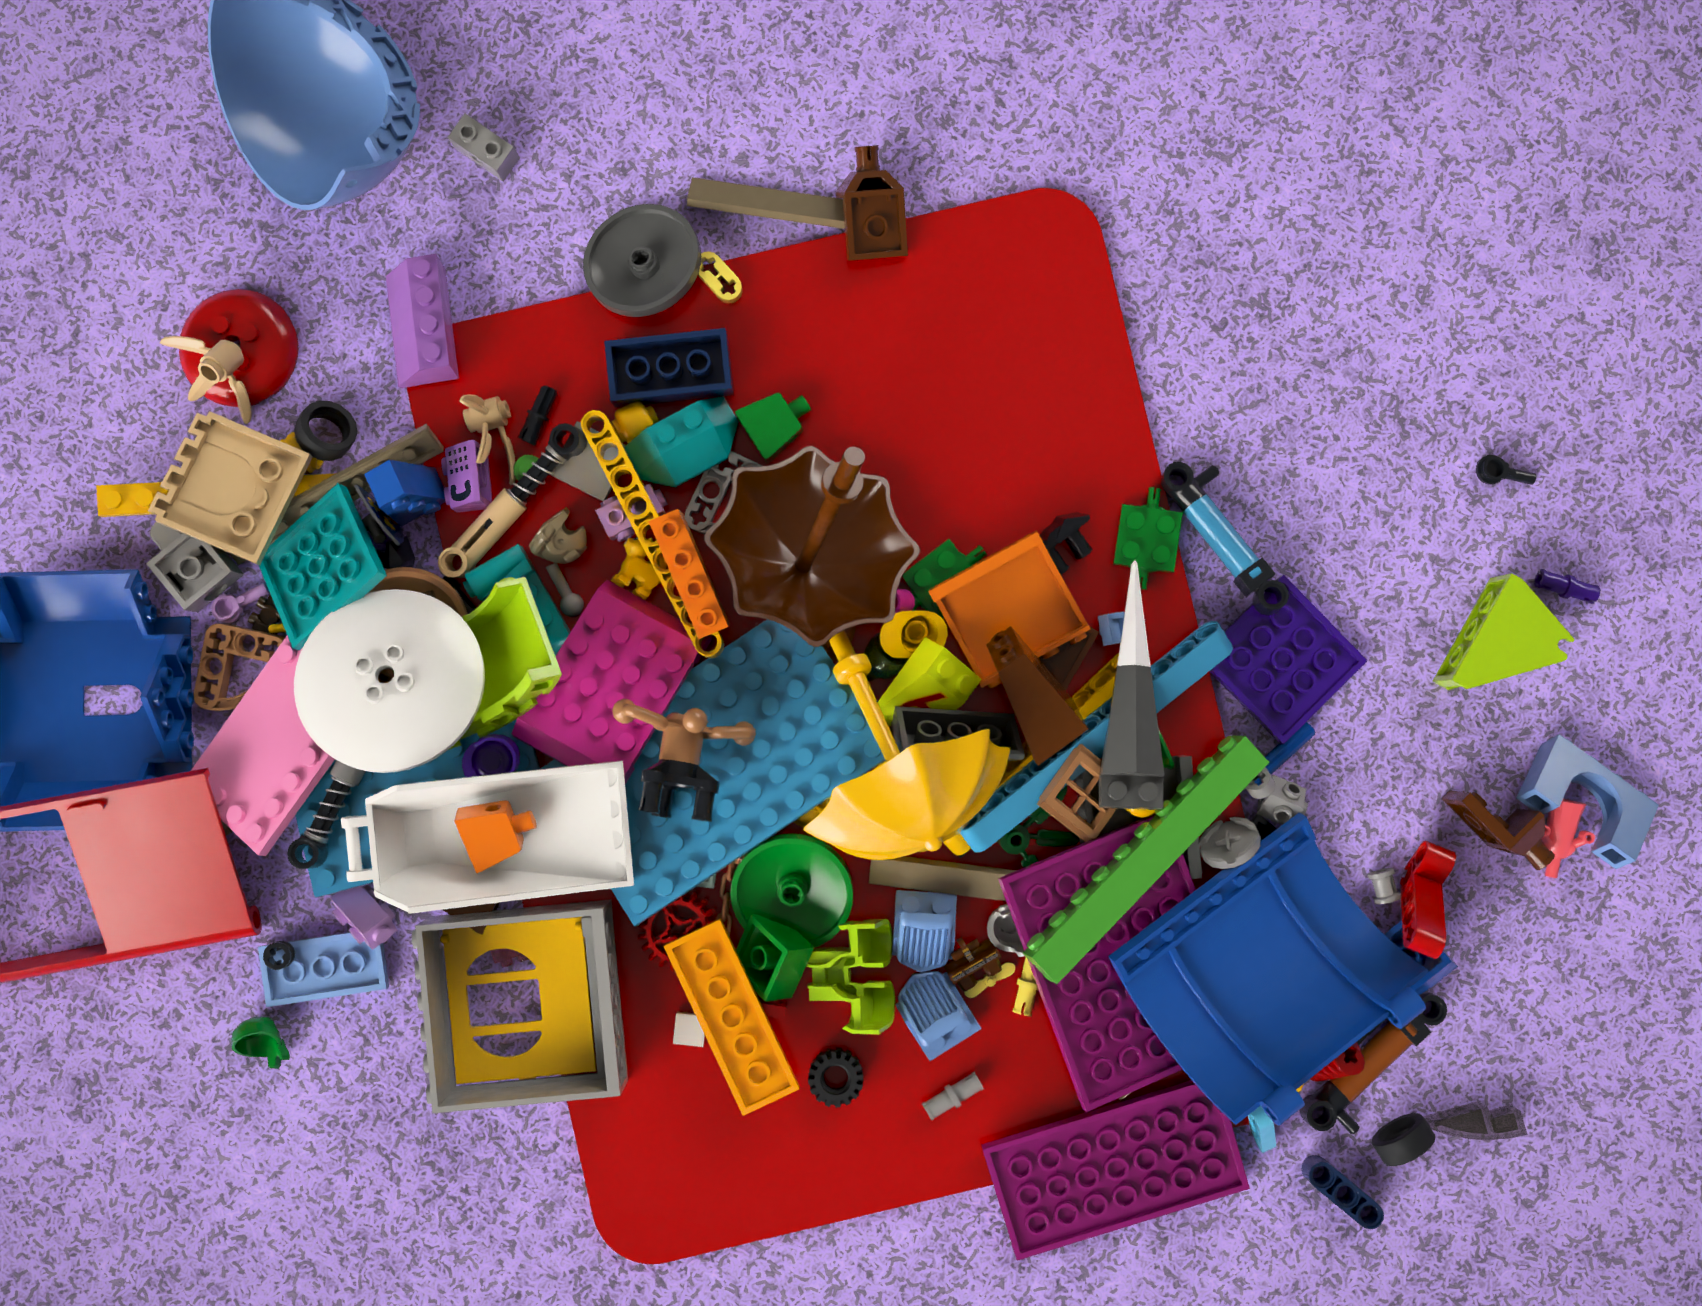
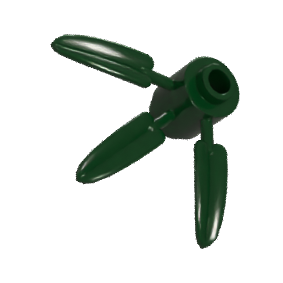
M1067 786L1060 790L1056 796L1061 802L1067 793ZM1039 807L1030 814L1031 818L1023 825L1019 823L997 842L1007 853H1020L1023 857L1021 866L1024 868L1039 862L1035 855L1031 854L1028 856L1025 851L1030 843V839H1036V844L1039 846L1062 847L1077 844L1079 837L1072 832L1046 829L1038 830L1037 834L1029 833L1027 829L1034 822L1041 824L1050 816L1049 813Z

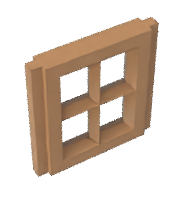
M1079 744L1077 748L1073 749L1043 791L1037 805L1084 842L1097 838L1117 808H1099V802L1089 794L1099 781L1102 760L1084 745ZM1078 765H1081L1093 775L1084 790L1070 779ZM1065 783L1080 794L1071 808L1056 798ZM1085 799L1099 810L1090 824L1076 814Z

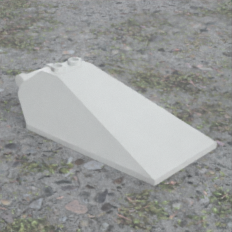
M622 760L399 784L366 798L367 815L341 818L342 828H345L349 862V870L346 871L347 881L373 880L376 898L407 911L408 914L634 886ZM506 800L510 802L515 815L531 810L535 817L537 828L522 833L524 837L522 850L488 869L476 873L454 822L458 808ZM368 826L372 868L362 869L358 827Z

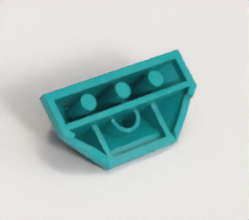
M724 396L699 400L644 429L624 448L641 481L677 487L729 458L739 421Z

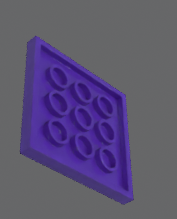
M1284 574L1276 579V581L1286 586L1289 594L1287 603L1273 615L1260 614L1255 610L1252 603L1224 630L1233 645V650L1228 657L1210 670L1212 675L1280 745L1290 739L1368 661ZM1264 592V599L1267 603H1277L1275 594Z

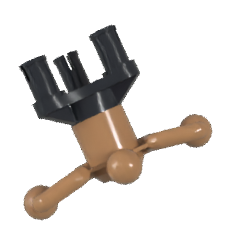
M629 699L618 700L612 709L616 721L628 724L634 719H638L653 725L657 730L663 731L658 763L642 770L641 782H644L639 811L650 812L652 816L671 818L674 791H678V788H693L696 791L691 819L712 822L714 797L719 792L720 782L699 766L703 739H733L735 743L747 746L754 741L756 736V730L749 722L741 721L735 726L707 727V715L698 708H691L685 714L672 712L664 717L661 714L635 705Z

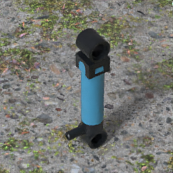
M1173 462L1169 464L1161 478V485L1166 492V496L1173 499L1235 577L1233 582L1247 598L1254 592L1252 601L1255 610L1263 615L1277 613L1288 601L1289 594L1286 586L1279 581L1271 580L1276 573L1263 557L1259 559L1202 488L1219 475V469L1212 465L1194 478L1191 467L1186 463ZM1169 476H1180L1184 484L1174 485L1171 483ZM1264 592L1275 594L1277 603H1267L1264 599Z

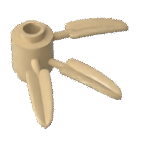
M168 336L161 339L160 344L204 355L198 365L200 374L188 393L189 401L198 400L214 384L229 378V385L236 395L242 419L245 424L250 422L252 412L246 388L243 382L236 381L233 372L244 362L242 350L237 344L228 340H220L215 346L208 348L205 347L204 341L191 337Z
M463 395L459 401L469 407L463 410L467 428L471 433L475 431L482 433L476 462L484 463L487 459L492 443V438L488 431L498 428L508 459L509 484L512 485L516 480L514 475L515 455L511 440L507 437L504 426L508 424L507 418L511 417L507 402L505 400L501 401L498 396L483 400L476 395Z

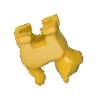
M638 537L628 538L624 543L627 557L623 561L619 573L613 576L611 581L622 588L625 585L629 586L631 581H634L637 588L632 593L646 600L652 589L661 581L652 564L644 559L647 554ZM649 538L646 541L653 542V539ZM661 557L659 562L662 569L667 567L664 557Z

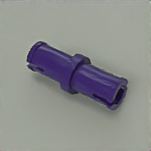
M1540 569L1534 580L1536 588L1556 592L1565 599L1572 597L1594 604V601L1596 602L1600 596V586L1576 580L1575 576L1569 574L1562 576L1545 569Z

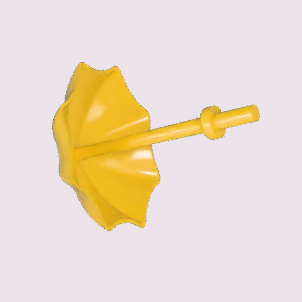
M845 630L829 640L838 659V663L832 671L838 683L850 685L886 763L860 777L835 787L832 790L828 805L803 830L845 853L864 859L887 860L927 850L931 852L937 851L942 846V842L959 834L995 793L1004 775L1010 748L993 744L990 740V730L984 729L953 740L936 743H917L900 753L866 678L871 671V663L866 654L855 653Z

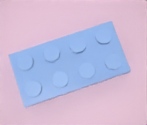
M350 932L288 941L295 950V958L289 966L280 970L270 969L264 963L263 953L268 945L258 947L266 1007L389 988L384 944L382 943L372 950L365 941L359 944ZM276 947L274 949L276 955L273 958L275 961L281 960L283 963L282 956L285 952L283 949L277 951Z

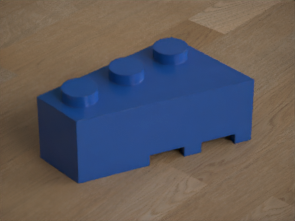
M388 460L364 474L379 508L401 527L423 514L429 515L441 509L440 505L446 502L445 488L434 467Z

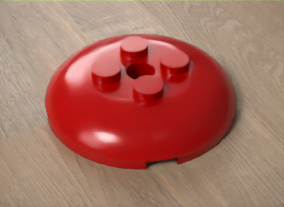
M233 289L208 297L190 313L181 331L180 336L202 340L205 343V347L212 348L220 340H228L230 342L240 340V349L242 350L244 362L233 372L236 381L243 382L251 406L259 404V402L273 394H277L290 379L297 363L298 337L289 316L277 302L255 291ZM179 349L182 369L190 384L193 385L200 374L198 365L204 355ZM229 378L214 384L203 395L215 403L229 407H238L236 395L229 385Z

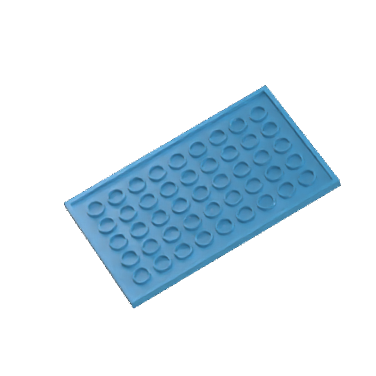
M767 619L726 646L718 657L708 658L691 669L664 717L672 712L685 714L691 708H698L707 715V727L735 726L741 721H746L753 725L756 730V736L754 741L747 746H741L735 743L733 739H703L699 766L720 782L719 792L714 797L712 822L691 819L696 791L693 788H678V791H674L671 818L652 816L650 812L639 811L644 782H641L642 770L649 768L659 761L663 731L655 729L634 764L635 769L625 784L634 886L611 888L634 926H638L830 798L832 790L838 785L860 777L886 761L849 685L837 682L832 671L835 664L822 646L813 647L786 626ZM553 760L540 769L566 766Z

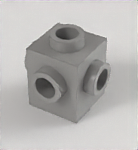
M1272 775L1276 784L1275 790L1269 797L1258 799L1257 814L1282 825L1297 813L1305 815L1308 803L1305 802L1306 788Z

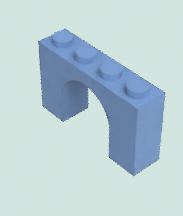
M1560 734L1542 743L1516 799L1530 809L1546 814L1560 807L1571 782L1582 785L1595 796L1603 814L1602 827L1591 852L1615 869L1635 862L1659 804Z

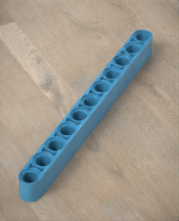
M1217 621L1203 624L1151 665L1156 713L1231 654L1233 645ZM1112 697L1084 719L1088 727L1087 731L1039 766L1032 760L996 789L986 805L960 832L974 852H982L991 847L1040 807L1037 805L1040 800L1039 797L1073 749L1077 748L1079 744L1084 745L1099 759L1102 758ZM1078 765L1070 779L1073 781L1086 769Z

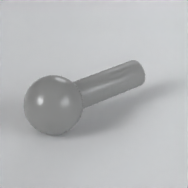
M557 563L547 566L546 569L562 598L560 601L561 611L569 617L578 616L584 609L582 597L572 593Z

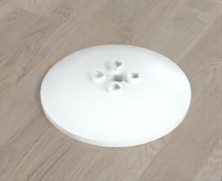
M392 589L370 592L363 598L335 612L329 613L316 626L305 642L298 658L294 676V696L298 715L314 742L327 754L343 764L369 772L388 773L409 770L424 765L445 753L470 727L477 714L484 692L485 667L483 655L478 641L468 624L457 612L442 601L410 590ZM387 668L393 669V679L388 683H380L378 680L380 672Z

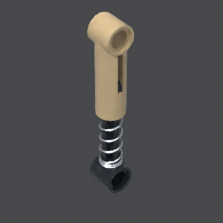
M565 423L553 428L545 449L546 452H541L542 456L536 463L532 462L533 466L527 473H522L523 477L517 484L513 483L514 487L511 490L504 488L450 548H446L441 552L438 557V567L442 574L452 578H465L467 572L476 568V564L527 509L525 506L527 499L531 494H536V489L540 484L546 483L545 479L549 474H554V469L559 464H564L563 462L566 460L568 461L571 457L578 456L584 451L587 440L582 430ZM571 432L574 436V442L570 447L565 448L562 443L563 437ZM456 555H459L462 559V566L456 571L453 568L452 561Z

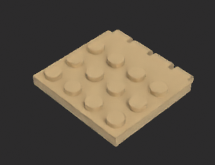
M209 411L207 416L196 413L187 431L191 435L196 436V438L191 440L184 437L174 457V460L182 463V466L180 468L172 464L170 465L160 487L169 492L167 495L157 492L148 511L157 515L155 521L260 566L313 456Z

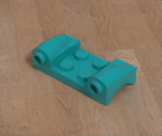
M517 544L465 574L467 580L463 582L466 591L471 598L477 596L481 601H484L489 596L496 582L508 577L515 579L526 577L555 656L557 655L571 631L523 546Z

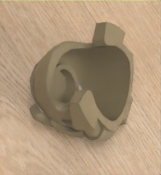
M567 507L543 523L529 544L530 550L534 555L554 563L565 564L578 559L588 547L586 546L587 536L584 526L570 531L564 524L570 513Z

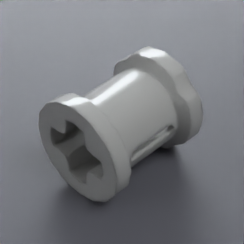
M1384 868L1367 873L1374 887L1376 895L1374 898L1375 904H1386L1401 899V893L1397 892L1393 874L1395 872L1393 868Z

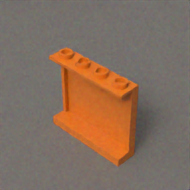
M676 509L648 521L698 638L701 639L729 627L730 622L684 514L679 509Z
M1037 531L1026 535L944 580L928 591L933 601L939 607L973 671L982 679L979 682L981 688L986 685L989 688H993L1002 683L986 645L996 633L1005 631L1011 626L1037 657L1042 656L1043 659H1047L1060 651L1058 647L1069 641L1073 645L1086 638L1085 632L1090 630Z

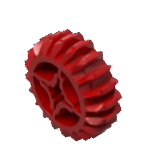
M696 891L692 893L690 899L686 898V893L662 909L665 914L664 918L667 928L661 934L655 936L654 923L659 912L637 926L646 929V932H641L637 935V939L648 940L641 947V950L646 951L649 948L653 950L648 957L650 961L654 960L657 955L661 957L658 963L660 968L665 965L667 960L670 961L665 949L660 944L682 937L679 933L665 936L673 929V922H676L678 926L691 922L682 932L686 935L690 933V929L699 923H702L703 927L718 920H709L708 918L715 913L714 908H710L707 911L703 909L708 903L707 898H704L699 904L695 902L698 897V892ZM672 905L686 906L692 909L696 915L683 918L678 915L676 910H673ZM670 962V971H675Z

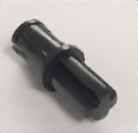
M545 385L541 387L532 409L527 410L529 414L517 438L534 446L536 445L545 422L550 420L547 416L557 396L555 389Z

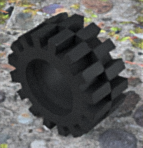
M836 1047V1050L828 1048L826 1052H820L817 1058L813 1059L809 1069L808 1083L812 1095L815 1094L816 1100L825 1102V1106L828 1107L831 1104L835 1105V1108L841 1107V1104L844 1103L846 1105L850 1104L853 1098L856 1099L859 1096V1091L863 1087V1068L859 1063V1059L856 1056L854 1057L849 1050L843 1051L839 1047ZM840 1066L846 1070L848 1080L843 1087L835 1089L826 1084L824 1074L828 1068Z

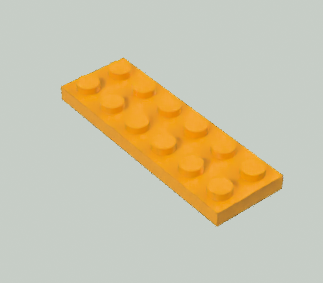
M721 918L665 944L663 947L742 1115L751 1113L799 1090L800 1086Z

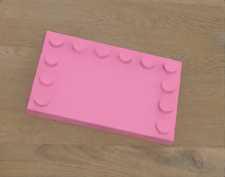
M288 635L191 769V771L204 768L209 769L210 776L208 781L220 819L260 856H266L335 760L314 742L298 715L294 696V676L302 649H293Z

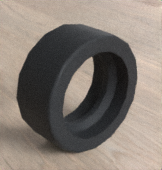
M321 400L310 403L302 411L294 428L295 438L301 449L311 454L313 458L321 461H334L342 458L355 442L358 432L356 421L348 410L332 401ZM313 418H324L331 421L341 431L342 441L338 444H329L321 441L312 433L309 427L310 420Z
M1410 1113L1402 1115L1381 1127L1372 1137L1371 1143L1385 1165L1399 1166L1415 1160L1429 1150L1435 1142V1134L1420 1113Z

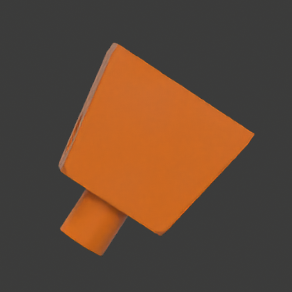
M506 800L458 808L454 820L476 873L482 872L520 852L524 841L522 833L537 828L536 820L531 810L515 815L510 802Z

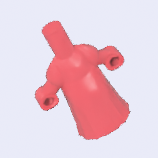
M1563 798L1560 807L1548 812L1545 835L1541 838V841L1555 854V857L1546 866L1545 876L1557 878L1561 859L1572 855L1576 848L1595 841V835L1586 830L1580 831L1578 837L1574 839L1580 818L1586 806L1585 803Z

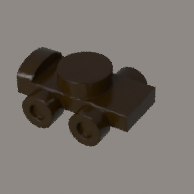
M271 594L268 599L261 596L257 601L256 606L262 609L260 614L252 612L249 616L248 622L253 624V630L270 633L268 627L277 624L281 619Z

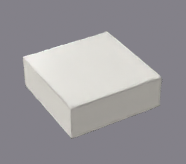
M677 1011L673 1044L703 1047L705 1034L695 1013Z

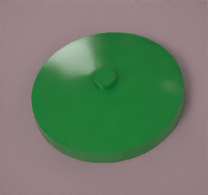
M780 834L768 838L743 855L735 869L731 883V904L735 916L744 930L750 916L756 914L796 929L815 948L832 939L841 930L838 926L846 923L853 904V881L842 857L823 841L802 834Z

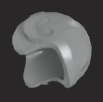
M1007 904L1001 905L989 917L987 923L988 937L991 943L998 949L1006 952H1015L1018 957L1025 956L1023 954L1024 948Z

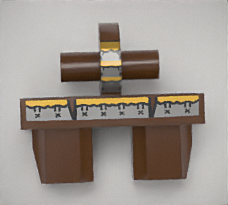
M960 937L957 939V942L961 948L950 953L953 959L944 966L953 985L957 983L963 991H967L977 984L973 973L981 968L984 969L987 976H994L1002 971L999 961L1001 955L989 938L981 943L976 938L966 944L963 938Z

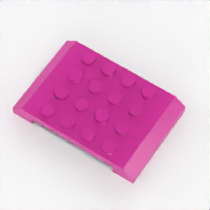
M606 580L596 590L555 656L562 673L558 683L549 694L541 693L536 698L538 704L524 715L517 717L511 735L565 766L622 760L626 784L635 769L634 764L654 733L655 728L653 725L638 719H634L628 724L616 721L612 712L614 704L620 699H629L637 706L664 716L694 664H698L702 655L695 649L679 618ZM711 635L706 636L702 640L701 646L704 651H706L712 641Z

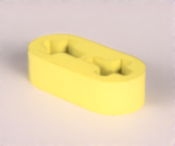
M709 251L701 253L699 278L722 302L729 304L738 301L743 291L739 278L715 253ZM704 261L708 263L715 262L714 269L718 273L716 276L709 270L703 272L704 266L702 263ZM723 279L728 285L735 283V293L732 295L729 292L723 294L724 288L720 280Z

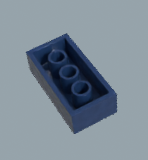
M726 328L604 341L610 401L615 408L624 407L636 401L646 405L734 395Z

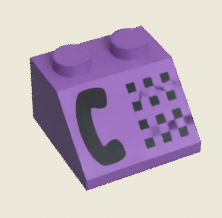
M468 440L445 448L446 457H443L441 460L443 474L448 477V487L444 489L445 501L456 512L485 510L492 502L488 457L484 463L476 462L480 444L475 440Z

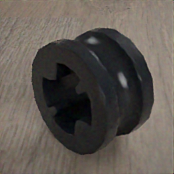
M277 941L268 945L263 953L265 965L273 970H280L289 966L295 958L293 946L286 941ZM276 947L277 951L283 949L285 952L282 956L283 963L281 960L275 961L273 958L276 955L274 950Z

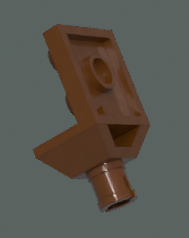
M879 145L855 147L856 172H850L836 190V198H843L847 260L849 261L908 256L904 187L886 170H880L878 160Z
M1449 790L1441 798L1487 846L1507 853L1524 856L1536 870L1545 868L1554 859L1555 854L1541 842V838L1545 835V815L1541 811L1516 809L1504 821L1500 816L1492 815L1485 808L1487 806L1486 801L1475 792Z

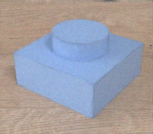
M1125 612L1098 616L1099 633L1102 637L1103 646L1121 642Z

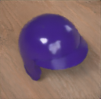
M495 733L481 737L476 742L471 743L464 752L462 758L464 776L473 777L516 772L520 763L519 748L506 735Z

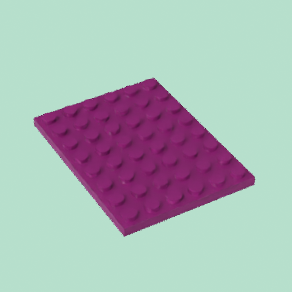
M1156 813L998 878L1024 951L1028 948V941L1035 934L1042 933L1050 925L1048 923L1050 918L1056 912L1063 911L1071 903L1070 898L1081 888L1085 889L1091 883V877L1094 872L1102 866H1107L1114 859L1113 853L1121 845L1128 844L1135 837V830L1141 824L1149 823ZM1183 853L1058 984L1047 980L1028 960L1080 1104L1086 1112L1182 1070L1134 1004L1108 956L1196 890Z

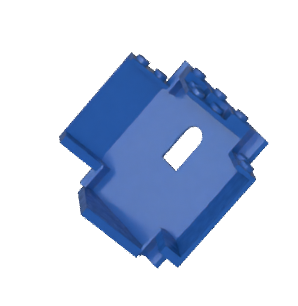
M139 569L0 573V807L191 771L192 748L194 746V735L192 733L194 694L191 676V663L193 662L194 655L191 647V616L157 617L156 606L151 603L148 595V585L142 580ZM84 686H135L141 692L142 706L137 712L129 715L84 716ZM55 809L0 819V832L65 830L60 814Z

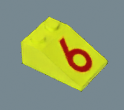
M924 637L879 699L878 704L887 724L891 726L895 706L957 710L966 702L982 679L945 647Z

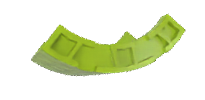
M508 577L496 582L489 596L470 614L462 616L480 646L485 667V684L481 704L474 720L464 735L450 749L461 746L460 740L476 733L481 738L511 723L517 717L524 715L538 704L536 698L541 693L549 694L562 675L526 577L517 579Z

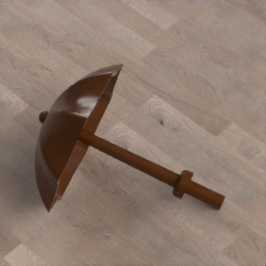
M806 446L794 456L782 462L761 467H739L734 470L729 502L718 521L706 531L704 541L718 556L726 569L733 590V605L738 614L777 622L797 633L813 647L824 645L834 635L847 628L866 623H887L893 620L897 587L907 567L918 557L920 548L906 533L894 512L888 481L878 475L860 473L865 460L864 452L860 448H847L841 461L834 462L818 448Z

